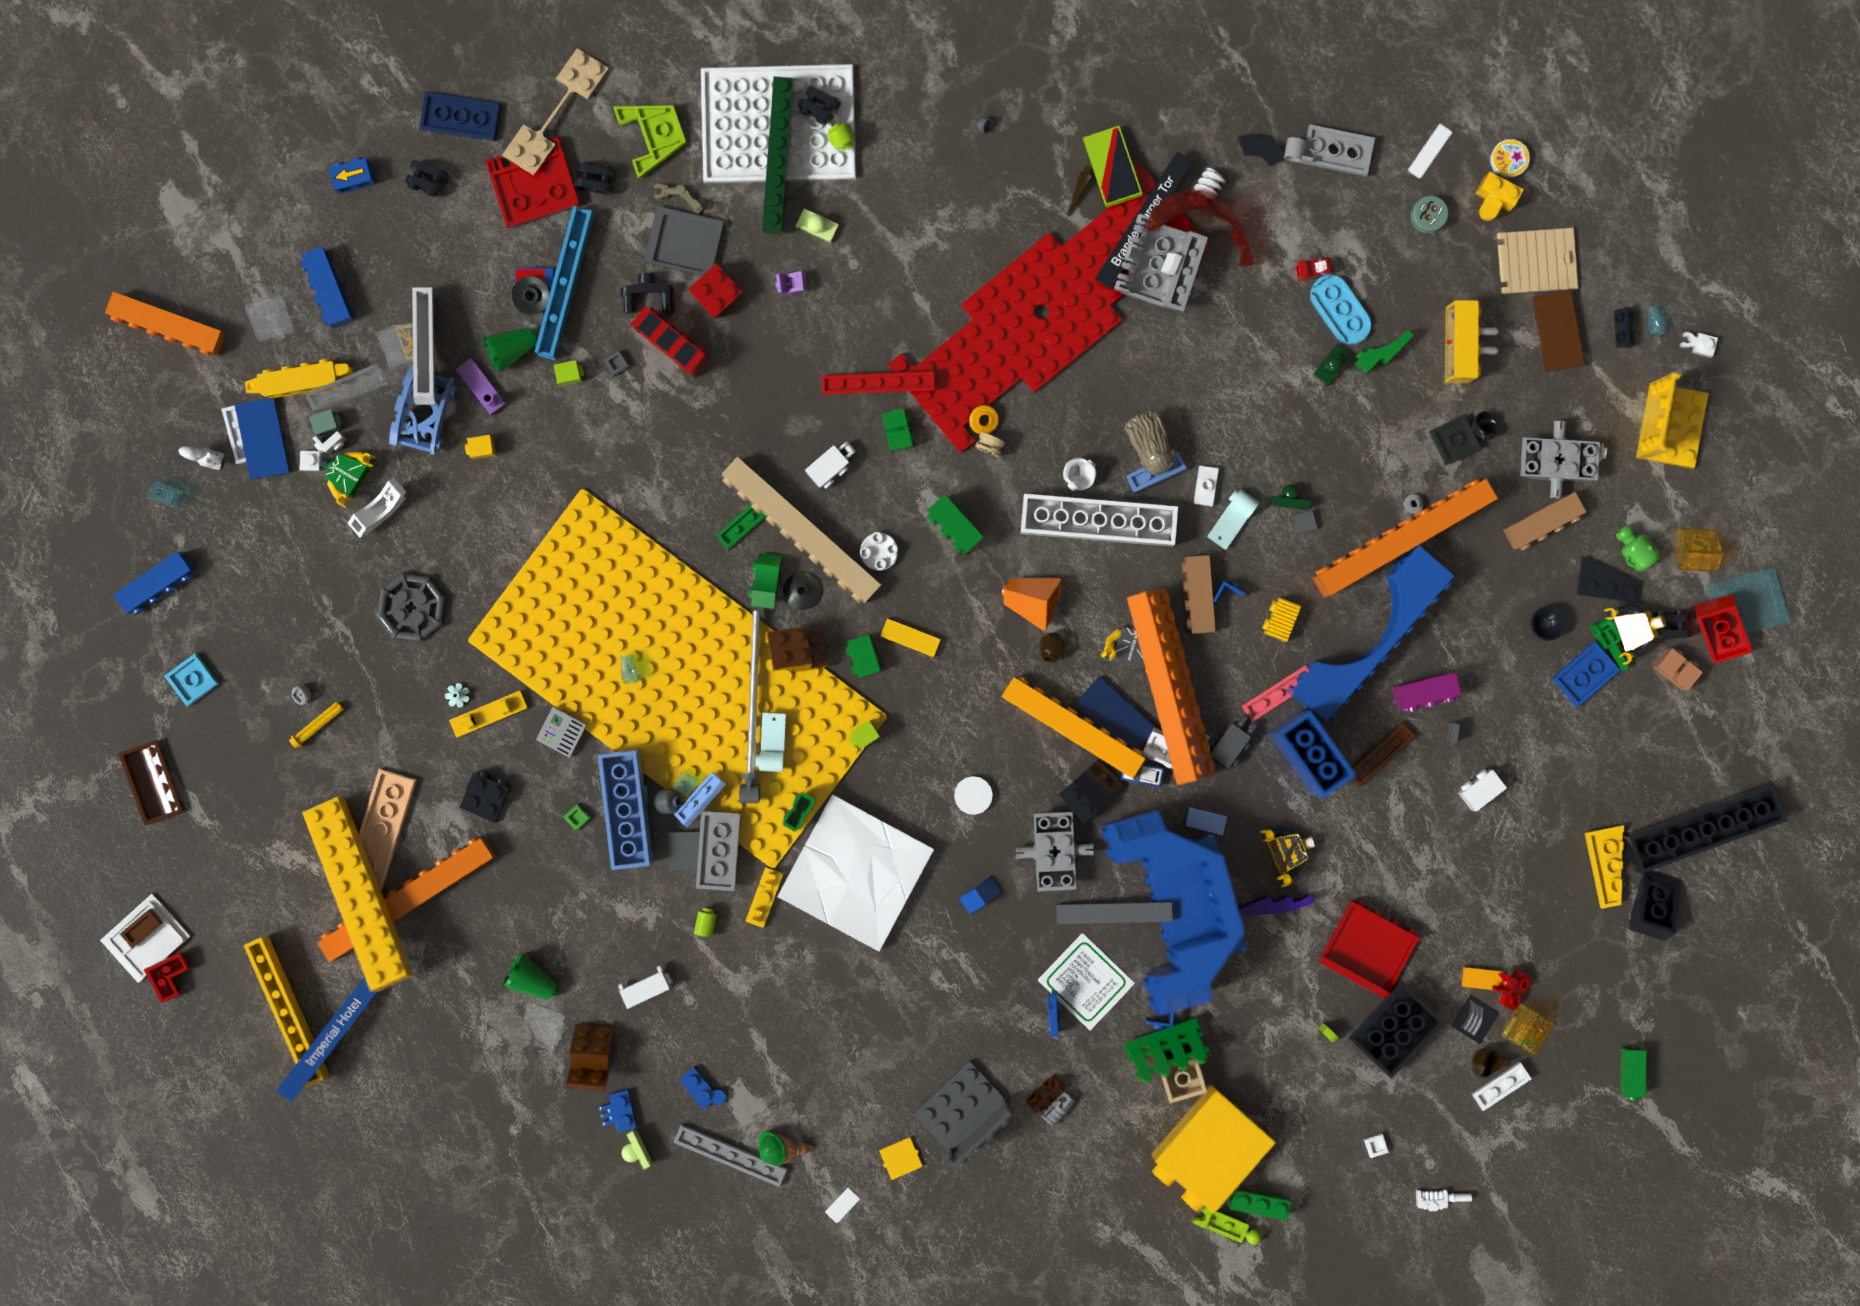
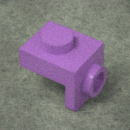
M804 271L776 274L775 284L778 293L789 295L807 291Z

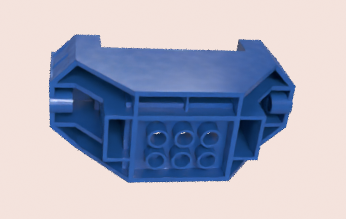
M1159 809L1104 823L1101 833L1103 840L1108 841L1109 847L1106 848L1108 858L1116 864L1140 859L1142 868L1147 871V875L1144 876L1147 887L1151 886L1152 894H1150L1151 902H1172L1173 922H1157L1158 924L1161 923L1163 928L1160 934L1162 941L1167 942L1168 949L1165 952L1170 963L1150 969L1151 972L1145 973L1146 978L1143 979L1145 989L1151 994V997L1148 998L1151 1009L1160 1016L1212 1001L1209 984L1227 957L1231 954L1247 950L1239 912L1224 859L1219 853L1215 836L1208 834L1186 840L1166 831Z

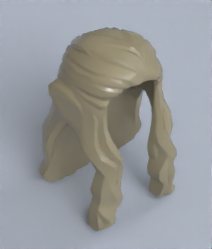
M1149 411L1137 414L1128 420L1124 430L1127 432L1132 446L1137 451L1143 468L1147 469L1152 475L1167 472L1174 463L1173 457L1175 452L1169 446L1167 430L1163 424L1162 416L1156 412Z

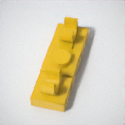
M765 867L746 922L764 928L784 873Z

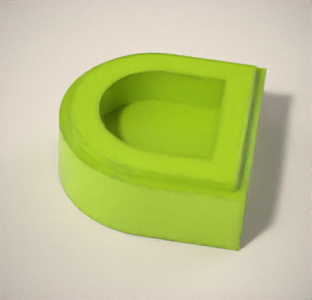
M1324 1023L1319 1026V1030L1333 1043L1339 1039Z

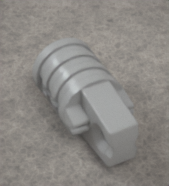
M1063 1092L1040 1116L1054 1127L1073 1104V1098L1066 1092Z

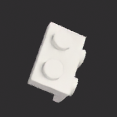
M1154 728L1145 744L1143 755L1150 760H1155L1168 768H1172L1163 731Z

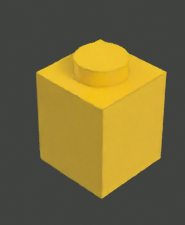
M491 435L467 438L468 444H465L466 454L470 455V458L480 459L496 456L494 438Z

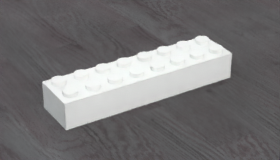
M1024 494L1020 534L1173 547L1176 539L1178 506Z

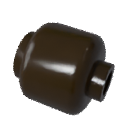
M1048 633V635L1043 636L1040 640L1039 655L1043 657L1044 661L1057 662L1058 659L1063 657L1065 641L1057 633Z

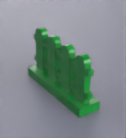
M1196 1018L1123 1043L1130 1064L1135 1063L1138 1072H1135L1136 1079L1140 1078L1145 1084L1152 1081L1153 1073L1159 1072L1162 1077H1167L1171 1074L1170 1067L1177 1065L1180 1070H1187L1189 1068L1188 1061L1196 1059L1197 1063L1204 1064L1208 1060L1207 1054H1210L1208 1047L1204 1048L1200 1040L1203 1039V1035ZM1189 1044L1192 1053L1185 1054L1182 1046ZM1171 1050L1174 1059L1167 1061L1164 1052ZM1153 1056L1156 1065L1149 1067L1146 1058Z

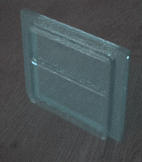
M1774 567L1707 585L1711 601L1733 594L1747 634L1790 622Z

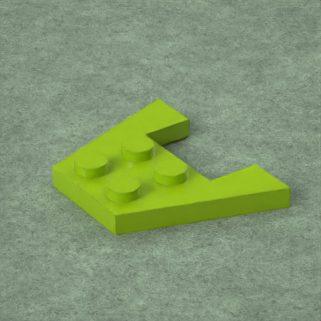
M673 105L613 106L620 126L638 120L650 154L632 160L638 179L642 178L686 144Z

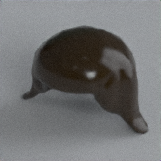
M1494 1049L1478 1050L1472 1057L1473 1073L1482 1079L1498 1072L1501 1067L1511 1065L1510 1060L1502 1059Z

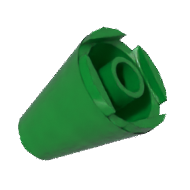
M529 328L482 338L484 347L488 346L487 354L498 373L504 371L535 347L538 340L535 331Z
M523 953L519 954L510 967L509 974L506 975L502 986L506 989L549 1000L550 997L553 999L559 990L556 987L557 983Z

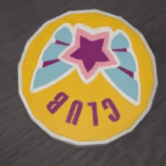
M1514 139L1500 142L1493 149L1490 156L1493 170L1504 178H1515L1521 175L1528 167L1530 161L1526 146Z

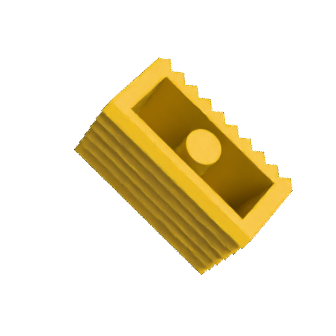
M1280 597L1276 601L1273 600L1269 611H1272L1270 618H1266L1262 626L1265 629L1263 634L1287 642L1301 606Z

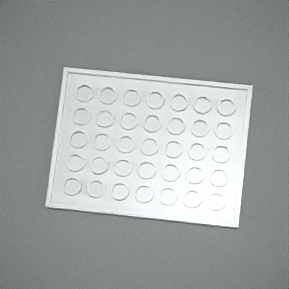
M853 64L701 68L704 183L766 182L774 76L791 77L794 81L787 181L856 179L855 139L852 141L853 146L843 151V149L835 150L827 138L828 129L840 121L848 123L855 134ZM808 85L820 89L842 103L838 111H831V114L834 116L831 124L824 126L818 123L815 117L811 115L807 117L799 112L800 108L797 106L801 98L807 100L809 97L805 94ZM815 100L814 104L824 109L825 105Z

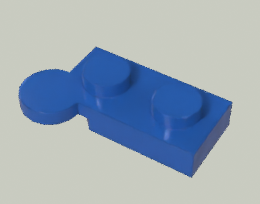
M1052 990V994L1047 995L1050 1037H1058V1031H1061V1019H1057V1012H1060V1000H1056V990Z
M695 1066L679 1079L702 1109L711 1103L721 1105L726 1100L725 1092L721 1089L713 1091L712 1087Z

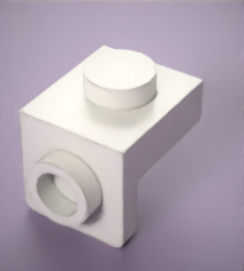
M338 431L325 442L317 436L312 438L316 442L314 446L321 453L325 452L331 454L334 450H340L344 446L343 442L347 440Z

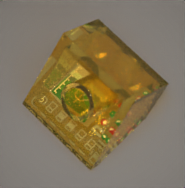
M1677 528L1675 559L1678 569L1717 572L1724 554L1715 529Z
M1521 1003L1514 1010L1513 1017L1504 1027L1501 1036L1536 1057L1555 1024Z

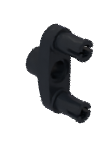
M655 273L637 274L638 284L620 288V296L623 297L624 314L629 313V311L630 313H635L634 296L636 294L659 293L661 295V312H667L666 304H668L669 312L674 311L672 300L674 286L655 283Z

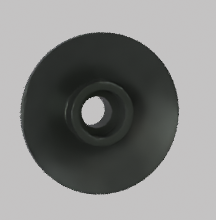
M526 276L519 279L514 284L511 292L515 307L528 315L542 312L547 306L550 295L545 282L534 276ZM530 291L535 293L533 299L529 297Z
M797 572L786 580L783 587V595L791 607L798 610H807L818 603L821 597V585L814 575L807 572ZM800 587L805 588L806 591L804 594H800L798 592V589Z

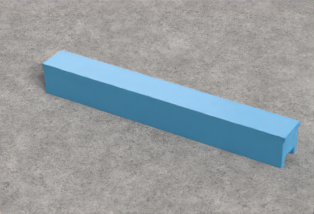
M573 206L534 351L537 356L552 360L557 358L595 213L591 210H584Z

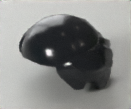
M1487 411L1478 413L1474 420H1472V431L1475 435L1483 440H1491L1497 436L1500 431V425L1497 422L1496 415Z

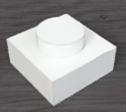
M300 451V470L321 471L322 453L320 451Z

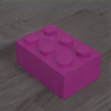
M1456 672L1391 687L1396 708L1403 709V712L1418 710L1419 705L1422 707L1438 705L1437 701L1439 700L1440 703L1455 701L1456 696L1461 695Z

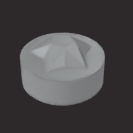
M305 685L294 687L292 689L293 700L300 705L311 700L310 690Z

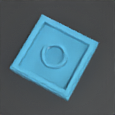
M194 653L165 675V678L187 707L220 684L198 653Z

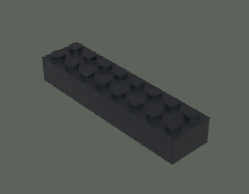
M1764 784L1623 835V841L1634 871L1643 874L1786 822L1787 819L1775 786Z

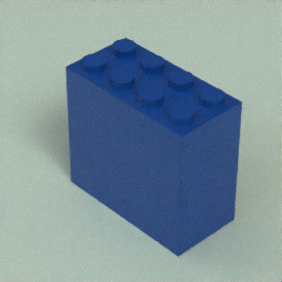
M1297 711L1267 733L1311 796L1325 798L1356 776L1311 711Z

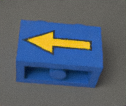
M357 157L352 159V162H338L333 167L328 168L334 190L338 194L376 185L371 164L366 158Z

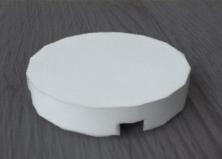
M971 776L964 778L958 783L954 798L960 810L967 814L975 815L984 812L989 807L993 794L991 787L984 779Z

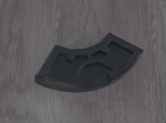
M1248 134L1237 138L1244 156H1259L1265 160L1269 167L1286 160L1284 159L1285 152L1276 142L1265 136Z

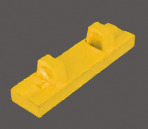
M520 690L449 720L456 738H459L528 709V706ZM471 716H473L476 724L472 722Z

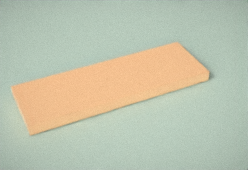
M379 769L359 831V836L380 890L384 888L417 782L416 779L384 769Z

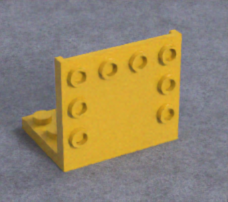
M1671 373L1649 385L1636 458L1693 469L1696 464L1708 393L1675 387V380L1680 378V374Z

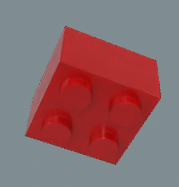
M714 264L687 289L712 318L719 315L742 293L717 264Z

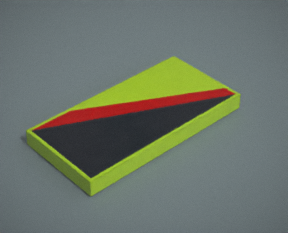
M1120 126L1083 137L1105 207L1107 208L1142 196Z

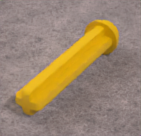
M335 702L295 736L291 735L290 743L296 749L298 747L301 748L307 739L343 711L341 704Z

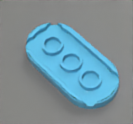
M1324 275L1317 279L1311 288V301L1335 337L1342 343L1349 345L1362 342L1369 335L1371 319L1350 287L1341 277L1334 275Z

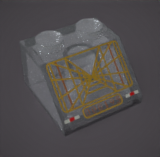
M413 323L392 326L376 333L391 370L396 372L413 365Z

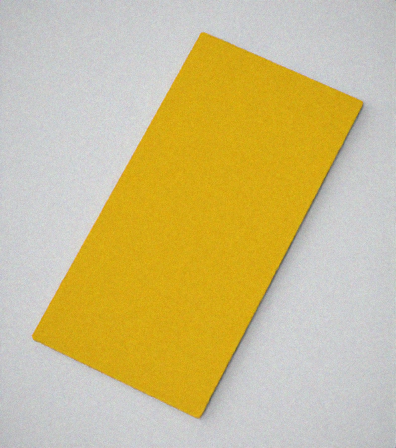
M584 489L578 492L468 639L469 643L552 705L588 723L585 729L612 750L640 749L643 773L663 788L676 790L683 803L687 801L712 772L716 773L726 785L703 811L741 813L738 844L770 868H775L865 748H855L849 740L852 737L850 733L869 720L877 731L887 718L884 712L825 668L790 673V669L773 671L767 632L774 630L760 621L754 774L760 775V779H756V784H760L761 796L759 804L740 803V784H745V779H741V774H747L753 615ZM763 712L786 713L783 772L759 771V767H756V755L760 756ZM805 791L815 797V804L811 811L806 814L803 825L793 832L783 826V819L786 813L793 808V802L797 795Z

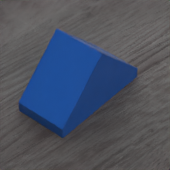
M989 876L959 897L969 914L990 902L1001 891Z

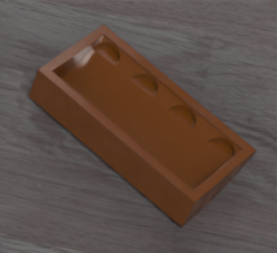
M157 740L118 753L144 826L183 812Z

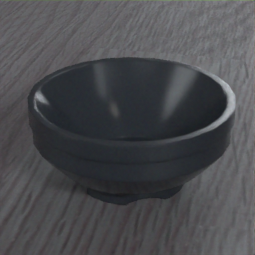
M1554 606L1541 607L1531 617V630L1536 637L1542 640H1556L1566 629V618L1563 612ZM1543 618L1549 619L1551 623L1547 630L1540 626Z

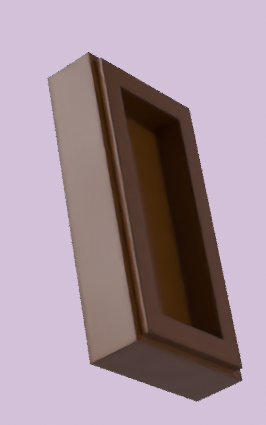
M151 908L122 931L120 935L133 949L160 927L163 922Z

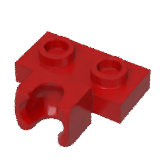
M1515 969L1512 977L1500 972L1501 984L1492 986L1493 990L1502 994L1498 1003L1514 1012L1532 980V977Z

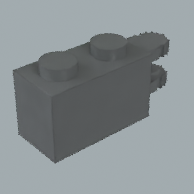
M1245 714L1236 725L1232 723L1228 725L1210 750L1211 757L1225 768L1234 767L1239 760L1237 756L1241 750L1245 751L1251 743L1249 742L1250 735L1256 728L1257 723H1251L1247 731L1243 732L1240 728L1247 721L1248 716Z

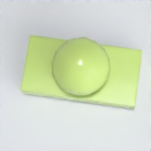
M803 209L796 224L797 228L830 243L839 224L824 218L822 215L815 214L806 209Z
M634 1128L627 1133L630 1143L623 1147L622 1157L627 1162H635L639 1159L643 1169H646L652 1164V1159L637 1129Z

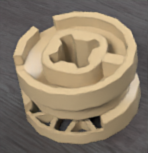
M981 432L979 436L980 441L976 443L975 448L989 455L999 457L1001 454L1000 449L1004 447L1005 442Z

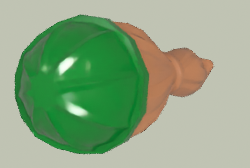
M765 1131L760 1134L758 1149L759 1156L764 1163L779 1166L788 1163L794 1156L807 1154L813 1149V1146L807 1143L795 1145L783 1135Z

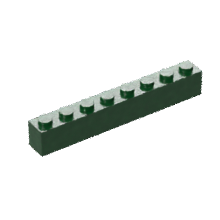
M773 77L762 223L764 234L783 235L794 81L791 77Z

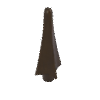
M1086 166L1084 171L1079 173L1076 188L1066 213L1067 216L1071 215L1078 199L1092 179L1090 174L1093 169Z

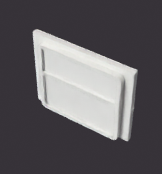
M151 894L100 941L132 977L140 983L147 977L144 971L145 968L168 958L191 935L154 894ZM152 908L163 924L132 949L121 937L120 933L148 909Z

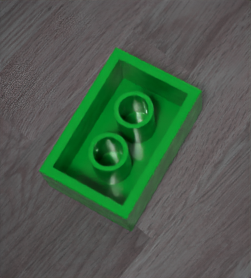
M945 494L927 509V519L934 526L937 524L941 528L940 533L946 540L950 538L954 542L953 548L959 554L964 553V555H967L983 540V536Z

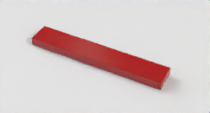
M936 371L821 375L822 395L936 391Z

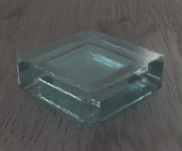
M682 771L672 788L690 797L699 780Z

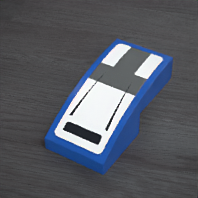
M1142 764L1133 779L1123 772L1121 779L1162 787L1165 768Z

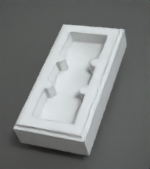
M1199 466L1193 504L1213 506L1219 468Z

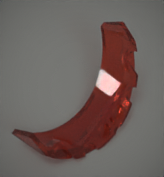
M1185 190L1169 195L1150 212L1146 227L1147 231L1159 230L1171 218L1192 210H1199L1227 221L1233 229V242L1241 250L1238 266L1246 267L1254 264L1248 240L1238 217L1217 196L1200 190Z

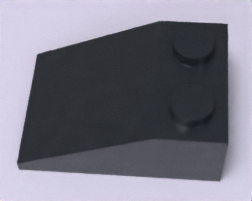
M1099 758L1062 789L1058 795L1077 818L1085 824L1126 785L1110 766Z
M1652 872L1643 873L1631 911L1629 930L1663 941L1674 936L1677 931L1681 881Z

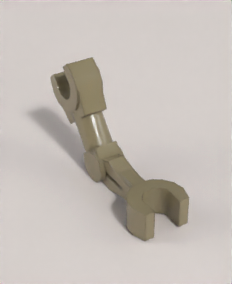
M663 184L654 185L655 190H662L661 194L654 195L656 200L669 198V195H678L685 199L697 214L703 210L702 206L690 196L684 186L668 187V185Z

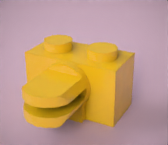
M1489 172L1483 178L1475 193L1485 199L1479 210L1480 217L1483 220L1492 221L1498 216L1501 208L1510 211L1515 207L1524 189Z

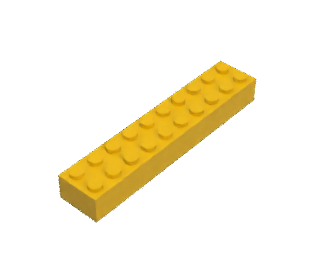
M335 797L302 812L370 991L379 992L414 976L346 800Z

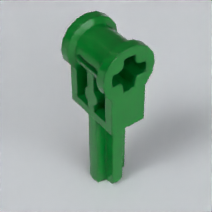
M1604 617V620L1596 625H1590L1591 631L1602 649L1610 650L1622 671L1628 669L1631 663L1623 665V663L1627 662V657L1623 655L1619 658V655L1624 653L1619 644L1622 639L1613 620Z

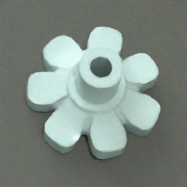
M457 683L456 688L453 685L448 687L450 693L445 694V699H450V706L453 707L457 704V707L461 708L464 706L463 701L469 702L470 698L466 696L470 692L468 688H463L461 683Z

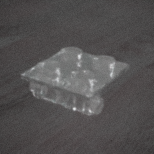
M281 295L244 305L258 342L295 332L286 309V299H283Z

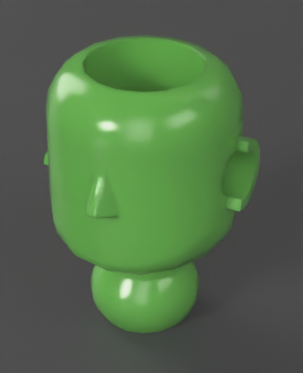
M1626 525L1616 533V538L1625 544L1621 551L1623 557L1626 559L1627 564L1636 571L1642 572L1660 559L1659 549L1646 534L1636 536L1634 529L1629 525Z

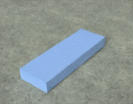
M712 772L674 815L688 828L726 784L716 773Z

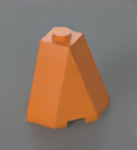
M1011 578L1002 589L1004 605L1041 630H1047L1055 614L1053 610L1056 601H1059L1061 579Z

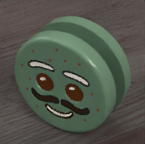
M1436 196L1421 198L1411 210L1410 219L1412 225L1419 232L1426 234L1438 231L1448 219L1446 203Z

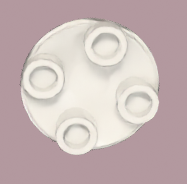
M875 532L866 537L862 542L860 556L868 568L882 571L890 568L895 563L898 557V547L891 536Z

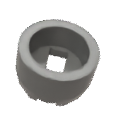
M980 117L978 119L979 122L976 123L978 130L983 133L990 132L993 126L992 119Z

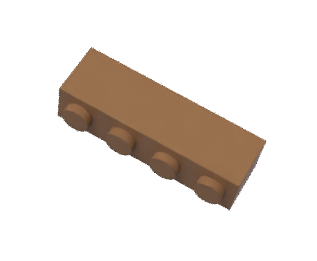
M1573 492L1503 529L1513 549L1520 548L1522 551L1532 546L1530 542L1536 539L1539 542L1547 538V533L1554 530L1556 533L1565 528V523L1569 521L1574 523L1582 519L1581 515L1586 513L1576 492Z
M1210 556L1186 557L1184 562L1181 563L1182 573L1186 574V581H1183V590L1187 592V600L1184 602L1185 611L1189 612V619H1186V628L1190 630V634L1216 632Z

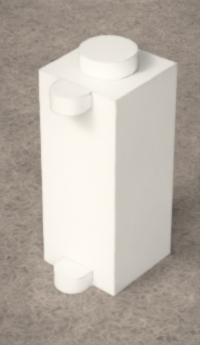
M661 965L657 967V973L625 988L622 983L618 985L619 992L627 1009L671 988L672 979L669 973H665Z

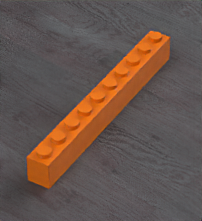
M478 837L473 838L467 842L469 846L462 849L459 847L451 852L452 857L446 860L444 857L437 861L435 868L423 870L419 873L420 877L416 880L411 878L402 884L403 888L399 891L394 889L387 893L385 903L393 923L497 857L484 837L480 839ZM344 922L337 926L338 930L333 933L331 930L321 936L322 940L317 942L329 962L336 960L354 948Z

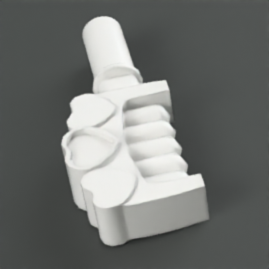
M1446 1189L1439 1192L1416 1190L1417 1207L1424 1210L1428 1209L1429 1211L1447 1208L1448 1202L1472 1201L1471 1194H1448Z

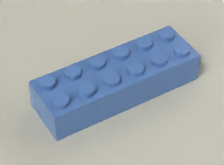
M640 749L598 754L611 870L650 866L654 862Z

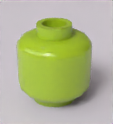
M840 121L828 129L827 138L835 150L843 149V151H846L853 146L852 141L855 139V134L848 123Z

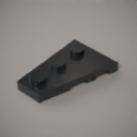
M1581 557L1577 595L1636 602L1637 582L1585 557Z

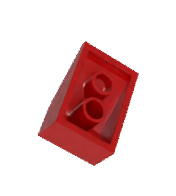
M1733 594L1694 606L1697 620L1714 664L1753 653Z

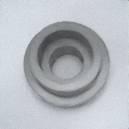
M1412 494L1405 498L1403 506L1408 513L1415 514L1422 509L1423 501L1418 495ZM1412 500L1417 503L1416 507L1411 506Z

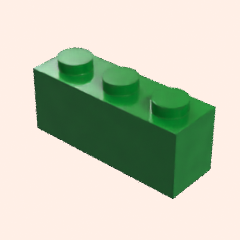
M1237 1187L1229 1196L1227 1205L1231 1210L1288 1221L1291 1201L1286 1196Z

